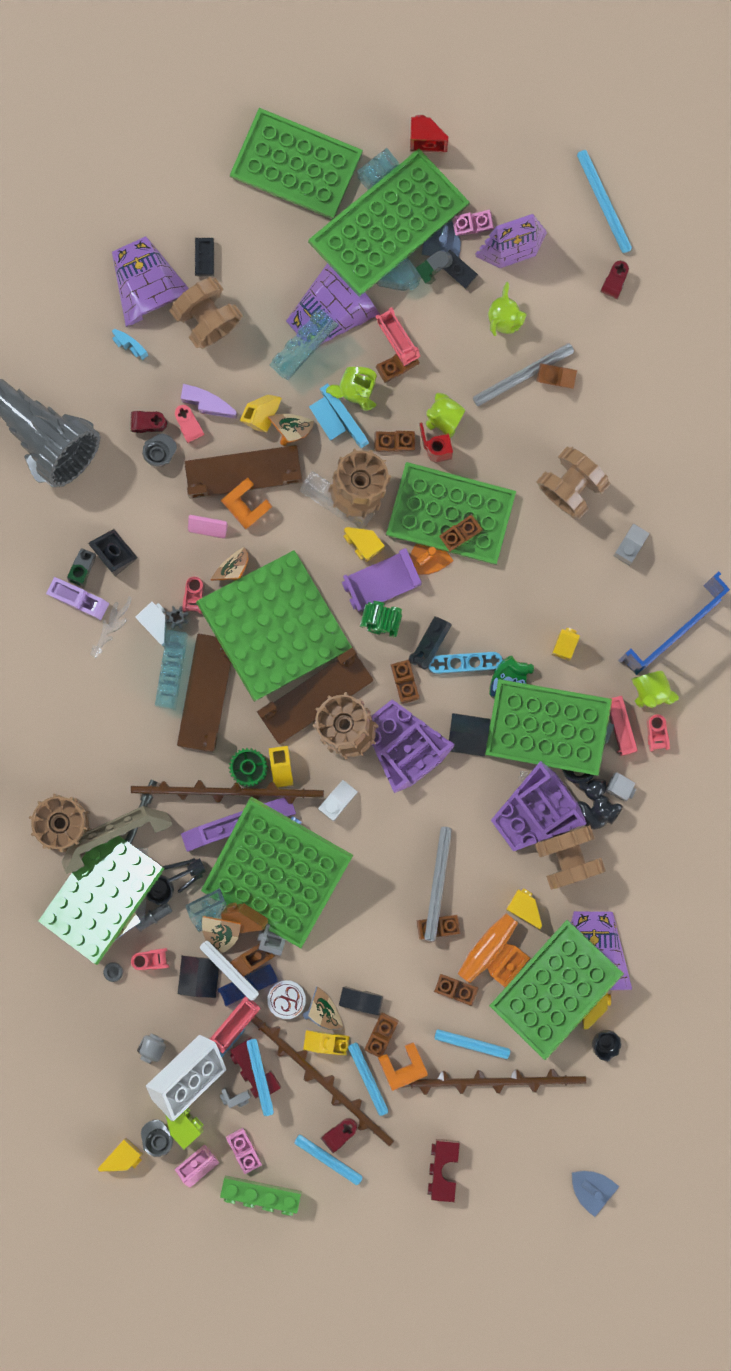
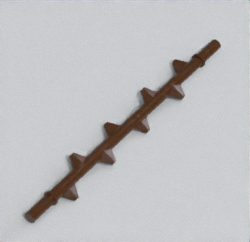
M198 780L194 787H170L165 781H162L159 786H131V793L177 794L181 800H185L188 795H212L217 803L224 796H250V798L253 797L257 800L260 796L285 797L288 804H292L296 797H302L303 799L304 797L324 798V790H305V788L303 790L278 789L274 782H270L266 789L241 788L238 783H234L231 788L206 787L202 780Z
M256 1015L253 1017L251 1022L259 1028L258 1030H261L279 1046L277 1055L279 1057L289 1055L305 1070L303 1079L305 1082L315 1079L333 1095L331 1102L333 1106L343 1104L359 1119L358 1130L362 1131L369 1128L373 1134H376L388 1146L394 1142L380 1128L381 1126L376 1125L360 1110L361 1099L350 1101L333 1086L335 1079L333 1075L323 1077L306 1061L307 1050L296 1052L279 1037L281 1029L279 1026L269 1028L266 1022H263Z
M515 1069L511 1077L485 1078L482 1071L477 1070L474 1078L450 1079L445 1071H441L438 1079H419L403 1087H411V1089L419 1087L422 1093L427 1095L431 1087L455 1086L459 1094H463L467 1086H493L496 1093H501L504 1085H528L532 1092L536 1093L540 1085L565 1084L567 1086V1084H586V1076L565 1075L558 1077L555 1070L550 1069L546 1077H522L519 1070Z

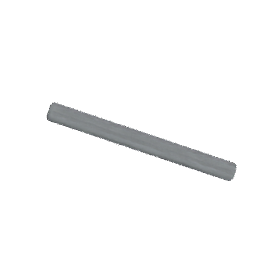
M570 343L564 345L473 397L474 403L480 406L537 374L540 363L553 365L574 352Z
M441 827L425 931V940L427 941L436 940L452 829L449 827Z

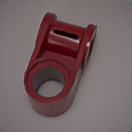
M620 260L613 264L601 288V293L618 300L629 271V266L625 261ZM619 268H622V272L618 274L617 270Z
M131 412L130 431L133 433L162 432L167 428V420L161 412ZM160 418L162 422L156 425L154 422H157V419Z
M346 1118L331 1128L320 1139L332 1153H335L346 1141L354 1136L357 1131V1123L352 1118ZM345 1123L346 1125H352V1132L349 1130L344 1131Z

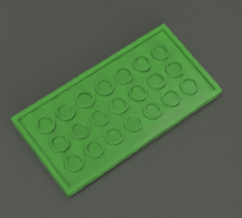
M417 149L308 240V243L360 297L469 206L470 202L420 149Z

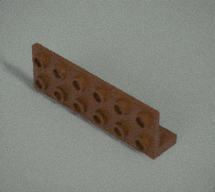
M297 445L184 462L188 485L187 492L190 499L230 493L247 477L254 484L249 490L302 483Z
M197 634L177 742L179 747L215 753L231 666V662L216 636Z
M352 647L338 656L336 661L275 702H270L258 710L257 713L277 743L282 744L316 720V708H319L328 699V695L333 697L344 695L347 692L349 696H353L374 680Z

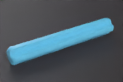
M439 1029L435 1033L434 1038L438 1041L508 1059L510 1055V1049Z
M250 1039L246 1043L263 1115L270 1116L274 1114L258 1043L256 1039Z
M358 1043L349 1045L348 1049L380 1116L387 1114L388 1108Z
M302 1135L297 1136L294 1142L295 1145L355 1185L361 1182L362 1175Z

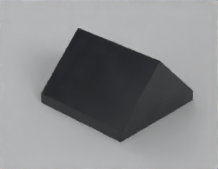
M115 529L88 543L115 577L138 558Z
M452 713L448 741H451L455 746L450 752L485 757L490 719Z
M182 955L177 994L216 998L219 968L209 958Z

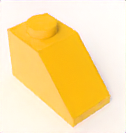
M524 888L522 891L517 889L506 910L534 927L541 929L542 923L536 901L532 898L533 893Z
M607 992L582 1020L583 1029H589L608 1010V1006H611V994Z
M125 1138L99 1166L98 1170L100 1172L128 1170L131 1166L135 1169L142 1161L140 1156L143 1153Z

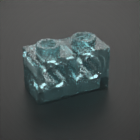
M386 148L357 171L358 179L369 190L396 168L399 162Z

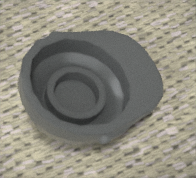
M158 434L145 441L142 454L148 464L160 467L169 464L176 452L177 445L169 435Z
M152 1120L142 1127L141 1138L144 1151L154 1157H162L170 1152L173 1145V1137L170 1135V1131L164 1122Z

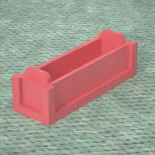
M392 307L380 316L379 314L375 316L377 324L404 366L421 357L419 349L413 345L396 318Z
M623 697L610 698L612 699L610 719L619 747L616 753H620L621 756L637 752V747Z
M246 996L210 1038V1040L216 1042L222 1054L261 1009L260 1006L254 1001L249 1000Z

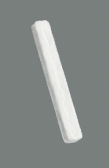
M205 941L200 946L201 951L249 1000L253 1001L256 999L259 992L209 941Z

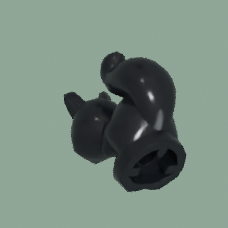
M592 779L587 783L579 784V787L584 790L585 795L594 801L592 808L586 802H577L587 823L585 826L590 825L591 829L595 830L604 827L607 823L612 825L624 806L619 803L612 805L609 802V798L604 796L606 781L604 779Z

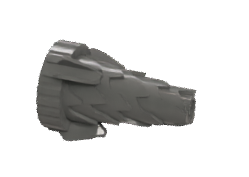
M0 379V417L6 422L9 431L21 441V446L30 453L26 454L24 458L35 480L38 483L47 482L51 487H62L72 482L89 466L98 451L101 437L99 432L94 429V424L86 419L67 414L60 416L51 407L46 408L39 401H33L22 390H16L4 379Z

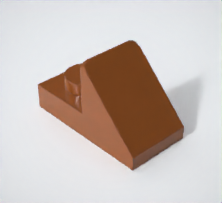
M540 363L537 382L574 389L577 370Z

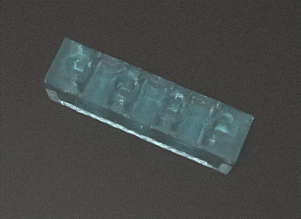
M167 630L155 700L156 707L176 710L188 639L186 632Z

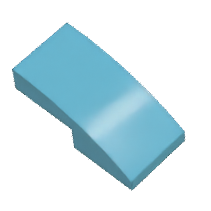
M117 329L112 330L114 335L112 339L118 347L122 346L125 350L129 348L136 358L140 356L144 360L148 357L147 351L135 339Z
M325 396L309 406L329 440L346 431Z

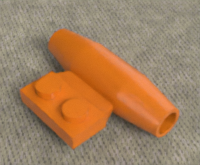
M507 913L486 931L469 952L457 974L470 984L487 968L490 976L506 988L530 959L515 945L507 944L518 922Z

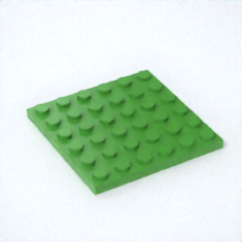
M295 550L196 602L254 702L352 648Z
M251 797L201 891L226 906L230 903H244L268 919L269 931L302 948L351 861L353 854Z

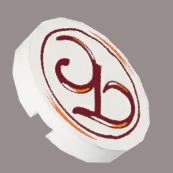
M291 980L276 983L270 989L267 996L270 1011L276 1017L282 1019H292L298 1016L306 1004V995L303 988Z

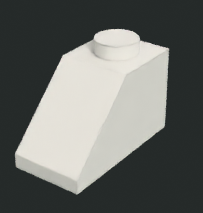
M151 602L136 616V619L164 646L166 644L167 617L164 615L166 610L159 603L155 605Z
M342 780L318 809L334 822L357 794V791Z

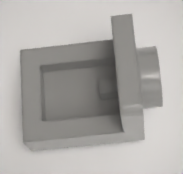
M266 924L265 930H260L257 941L261 942L259 949L281 956L285 939L273 932H269L270 925Z
M226 1088L221 1090L222 1094L220 1095L223 1104H228L229 1108L238 1105L240 1108L248 1104V1099L252 1097L249 1090H246L231 1098Z

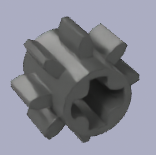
M172 606L173 611L171 613L166 612L170 618L166 620V623L172 622V629L175 626H179L182 629L183 623H189L185 619L189 613H182V606L179 610ZM180 613L182 619L175 622L173 616H177Z

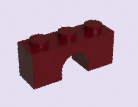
M250 1037L230 1050L232 1052L230 1057L235 1065L239 1064L242 1071H240V1074L245 1082H250L252 1086L250 1091L256 1099L259 1097L246 1043L252 1039ZM272 1070L266 1073L265 1077L269 1094L271 1095L281 1089V1085Z
M436 1139V1143H432L431 1155L434 1156V1163H430L429 1175H433L432 1183H428L427 1195H431V1200L455 1203L456 1180L444 1178L442 1168L449 1162L458 1163L459 1141Z

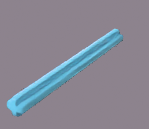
M582 150L577 153L579 162L622 253H627L632 249L631 244L587 151Z

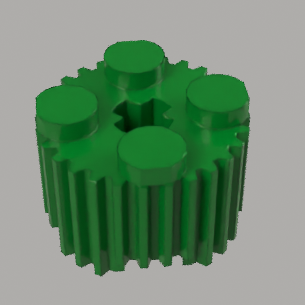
M380 601L368 602L365 605L359 627H367V631L374 634L390 633L389 637H397L402 618V609L391 606V608L384 607L385 603Z
M242 748V751L238 750V753L232 756L233 759H230L231 763H229L230 767L228 769H230V776L234 778L233 780L244 787H247V785L248 787H251V785L255 787V784L259 785V782L262 783L265 780L266 772H268L266 770L268 763L264 755L256 749L253 751L252 748L250 750ZM246 763L254 766L249 773L243 769V767H246Z

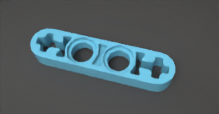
M327 383L320 388L322 395L326 397L338 418L357 445L362 449L369 444V441L340 399L326 393V388L330 386Z
M497 652L434 656L428 668L435 674L496 670L497 666L502 662V656ZM482 656H486L485 660H490L492 656H495L496 659H499V662L496 663V666H492V663H486V667H482ZM472 657H477L480 660V665L476 668L471 667L469 664V660ZM453 658H458L461 661V666L458 669L450 666V661ZM444 659H448V670H444L445 666H439V670H435L433 666L431 667L434 660H438V663H444Z

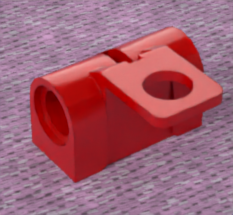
M419 423L423 446L427 451L428 458L433 462L451 460L453 450L449 434L435 436L426 441L423 423ZM438 447L441 449V451L436 452L433 450V448Z

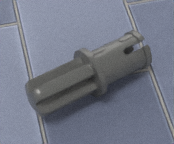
M166 903L153 911L149 910L148 914L141 917V922L136 925L138 930L141 932L153 923L157 924L158 920L172 912L170 905Z

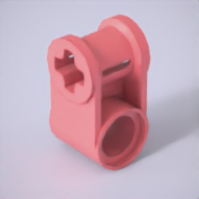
M179 405L175 410V417L187 443L203 436L204 433L191 409L187 405ZM181 411L187 413V418L184 419L181 416Z
M193 576L186 581L183 612L195 611L202 614L198 605H189L197 604V600L203 598L204 583L199 577ZM193 581H199L200 588L196 591L190 588V584Z
M660 714L650 716L647 720L649 751L653 752L654 749L663 748L669 750L670 742L665 718ZM654 718H658L661 721V726L658 729L652 726Z
M167 948L136 953L131 958L132 967L136 970L169 968L165 953ZM137 956L145 958V965L143 967H138L135 964Z

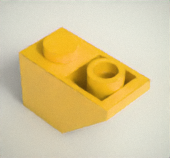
M265 395L247 403L240 421L256 431L267 433L272 423L268 417L275 415L282 398Z
M351 527L344 528L345 535L343 537L349 545L353 544L356 550L354 552L360 560L364 558L368 562L385 549L384 544L374 531Z
M571 628L561 629L551 655L570 661L580 635L576 634L577 631Z
M289 747L268 748L273 782L277 788L294 785Z
M306 1030L303 1050L347 1056L350 1036Z

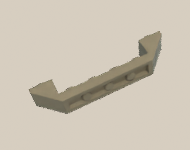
M142 806L83 833L79 840L80 844H74L69 847L62 859L66 874L78 871L81 867H84L80 856L81 853L88 852L93 847L105 844L109 840L124 835L134 828L141 827L149 821L155 833L166 830L173 825L168 813Z

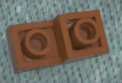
M395 354L392 358L377 364L376 369L384 383L419 365L420 362L416 359L404 366L397 354Z
M396 430L395 432L376 431L374 433V451L398 452L415 450V431Z
M471 514L439 537L449 552L483 531L473 514Z
M409 660L390 664L401 704L420 699Z
M457 915L439 917L436 937L460 934ZM427 919L416 920L419 940L425 939Z
M440 974L434 992L473 1006L479 988Z
M381 1012L364 1050L377 1057L383 1056L399 1020Z

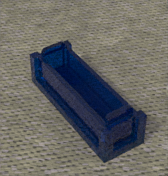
M271 964L244 976L257 991L279 981ZM233 982L217 989L224 1000L225 1007L245 997Z

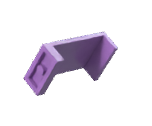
M406 548L400 550L398 554L349 576L347 574L344 575L345 581L341 582L345 592L350 591L352 598L349 601L353 610L358 609L359 613L364 611L365 605L368 602H385L422 585Z

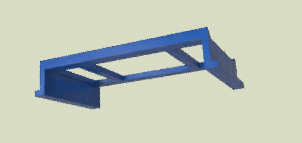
M718 571L703 585L714 599L650 656L642 661L630 649L618 661L620 663L624 661L637 676L722 601L721 598L730 589L719 578L721 573Z

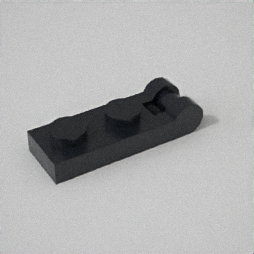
M434 616L415 652L410 654L409 662L413 665L418 664V667L422 669H427L452 624Z

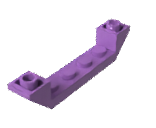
M285 797L264 803L286 817L296 814L293 803L288 804ZM243 811L181 833L186 851L189 852L229 837Z

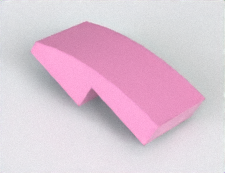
M490 209L474 214L469 212L455 216L452 219L456 236L494 230Z
M244 1128L226 1136L244 1174L262 1166Z

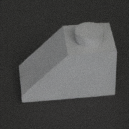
M633 524L613 556L630 566L650 533Z
M616 772L612 774L605 792L623 801H627L628 798L632 799L635 794V783Z

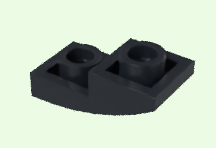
M345 986L342 987L339 1006L379 1015L383 996Z

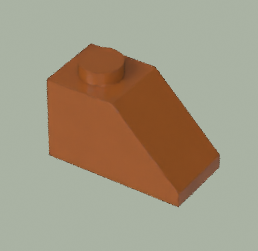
M230 903L221 913L222 920L241 923L240 933L263 930L268 923V919L244 903Z
M259 943L230 963L244 977L275 957V954L260 950Z

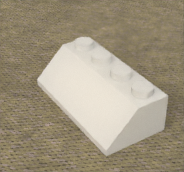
M201 1035L197 1036L146 1085L152 1101L171 1121H174L226 1071L216 1042Z

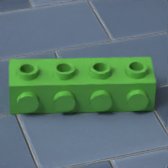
M225 1175L220 1198H224V1202L235 1204L236 1201L243 1202V1206L254 1208L255 1205L262 1206V1210L273 1212L274 1209L282 1210L281 1214L293 1216V1213L297 1214L302 1191Z

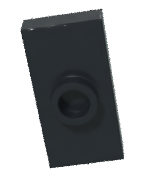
M195 238V276H214V238Z
M449 250L448 252L453 258L452 264L442 269L467 289L478 274Z

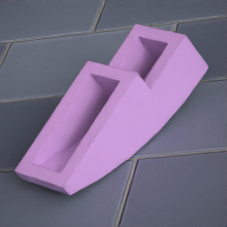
M183 384L181 393L182 403L199 405V413L237 419V412L218 396L198 387Z
M54 577L46 593L99 620L102 619L109 605L104 599Z

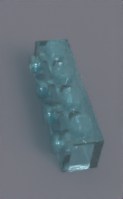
M320 308L315 311L306 325H303L298 330V334L293 339H290L286 343L285 348L272 359L270 366L282 378L289 380L339 324L323 309Z

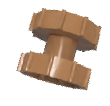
M209 277L201 282H197L194 286L183 292L172 303V308L169 310L177 322L181 321L184 323L192 318H195L198 322V325L191 330L192 332L189 336V339L196 348L204 349L215 344L218 340L229 334L240 323L241 317H243L235 304L232 306L229 303L220 309L214 304L221 297V292L224 290L216 278L212 279Z
M567 446L558 456L561 465L565 467L567 472L559 478L552 472L547 473L545 471L536 483L548 499L562 511L573 518L580 519L589 509L580 493L587 487L594 493L602 494L611 483L608 480V476L597 464L573 446L572 448Z
M354 448L353 452L343 458L340 457L338 460V467L333 474V482L330 484L328 492H331V498L334 502L333 507H337L341 512L345 513L347 518L349 516H362L365 519L366 515L372 513L375 509L379 510L381 498H384L386 493V486L390 482L391 475L388 474V469L385 465L386 460H382L379 456L372 453L373 450H370V452L364 450L356 451ZM359 481L363 483V486H358L355 482Z
M347 692L344 695L333 697L328 695V699L319 708H316L315 724H313V727L321 736L320 741L323 745H328L327 749L329 752H335L343 756L345 760L348 757L358 755L363 757V753L372 744H376L374 739L376 728L379 727L372 719L371 711L368 708H364L365 703L363 700H357L349 696ZM344 723H350L348 729L342 730Z
M53 794V797L37 802L39 805L34 810L33 815L29 816L33 831L31 836L36 837L43 845V849H57L60 852L66 853L69 847L74 844H80L79 840L83 833L92 830L88 816L90 811H86L78 803L79 799L74 797L68 799L61 795ZM60 818H63L66 822L65 827L62 829L56 826V822Z
M590 825L535 844L539 857L556 852L562 871L546 876L551 890L606 872L602 858L585 863L579 844L595 839Z

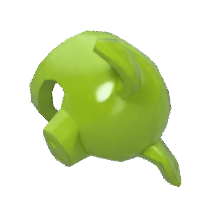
M508 282L503 287L502 297L493 301L488 311L490 331L493 336L497 335L496 331L504 334H512L518 331L526 319V313L521 311L517 303L508 297Z
M347 367L340 385L328 386L326 393L335 398L344 397L349 402L359 404L362 410H372L377 404L370 400L369 397L374 389L377 375L370 368Z
M436 393L435 402L426 412L428 417L426 426L430 430L438 428L444 434H449L451 438L465 409L449 398L447 394Z
M656 671L631 679L639 694L635 699V703L641 708L645 705L654 708L662 703L672 704L679 699L676 692L671 691L663 671Z

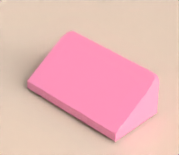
M189 515V532L218 538L226 537L228 527L226 521Z
M204 1144L174 1170L186 1186L191 1187L216 1167L219 1162Z

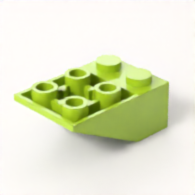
M189 1107L174 1121H171L166 1116L170 1135L183 1149L190 1145L204 1131L202 1128L204 1124L198 1117L193 1118L191 1116Z

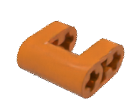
M248 477L220 500L245 530L273 507L267 499L253 511L245 504L240 496L254 485Z
M414 1042L404 1046L412 1064L394 1071L387 1054L378 1057L392 1091L428 1076Z

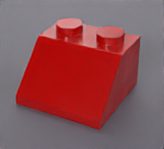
M425 115L411 117L410 151L420 149L422 152H447L449 137L430 117Z

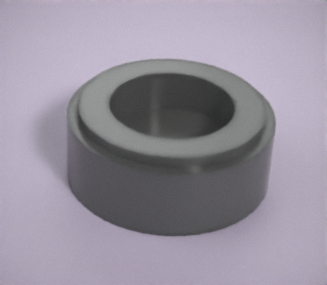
M116 962L107 964L103 970L104 977L110 982L120 980L123 976L122 966Z

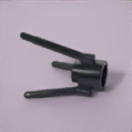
M192 858L187 861L162 866L165 868L164 870L188 865V870L167 880L172 882L189 873L191 877L194 876L178 889V893H181L196 880L203 877L202 874L206 870L200 858L197 860Z

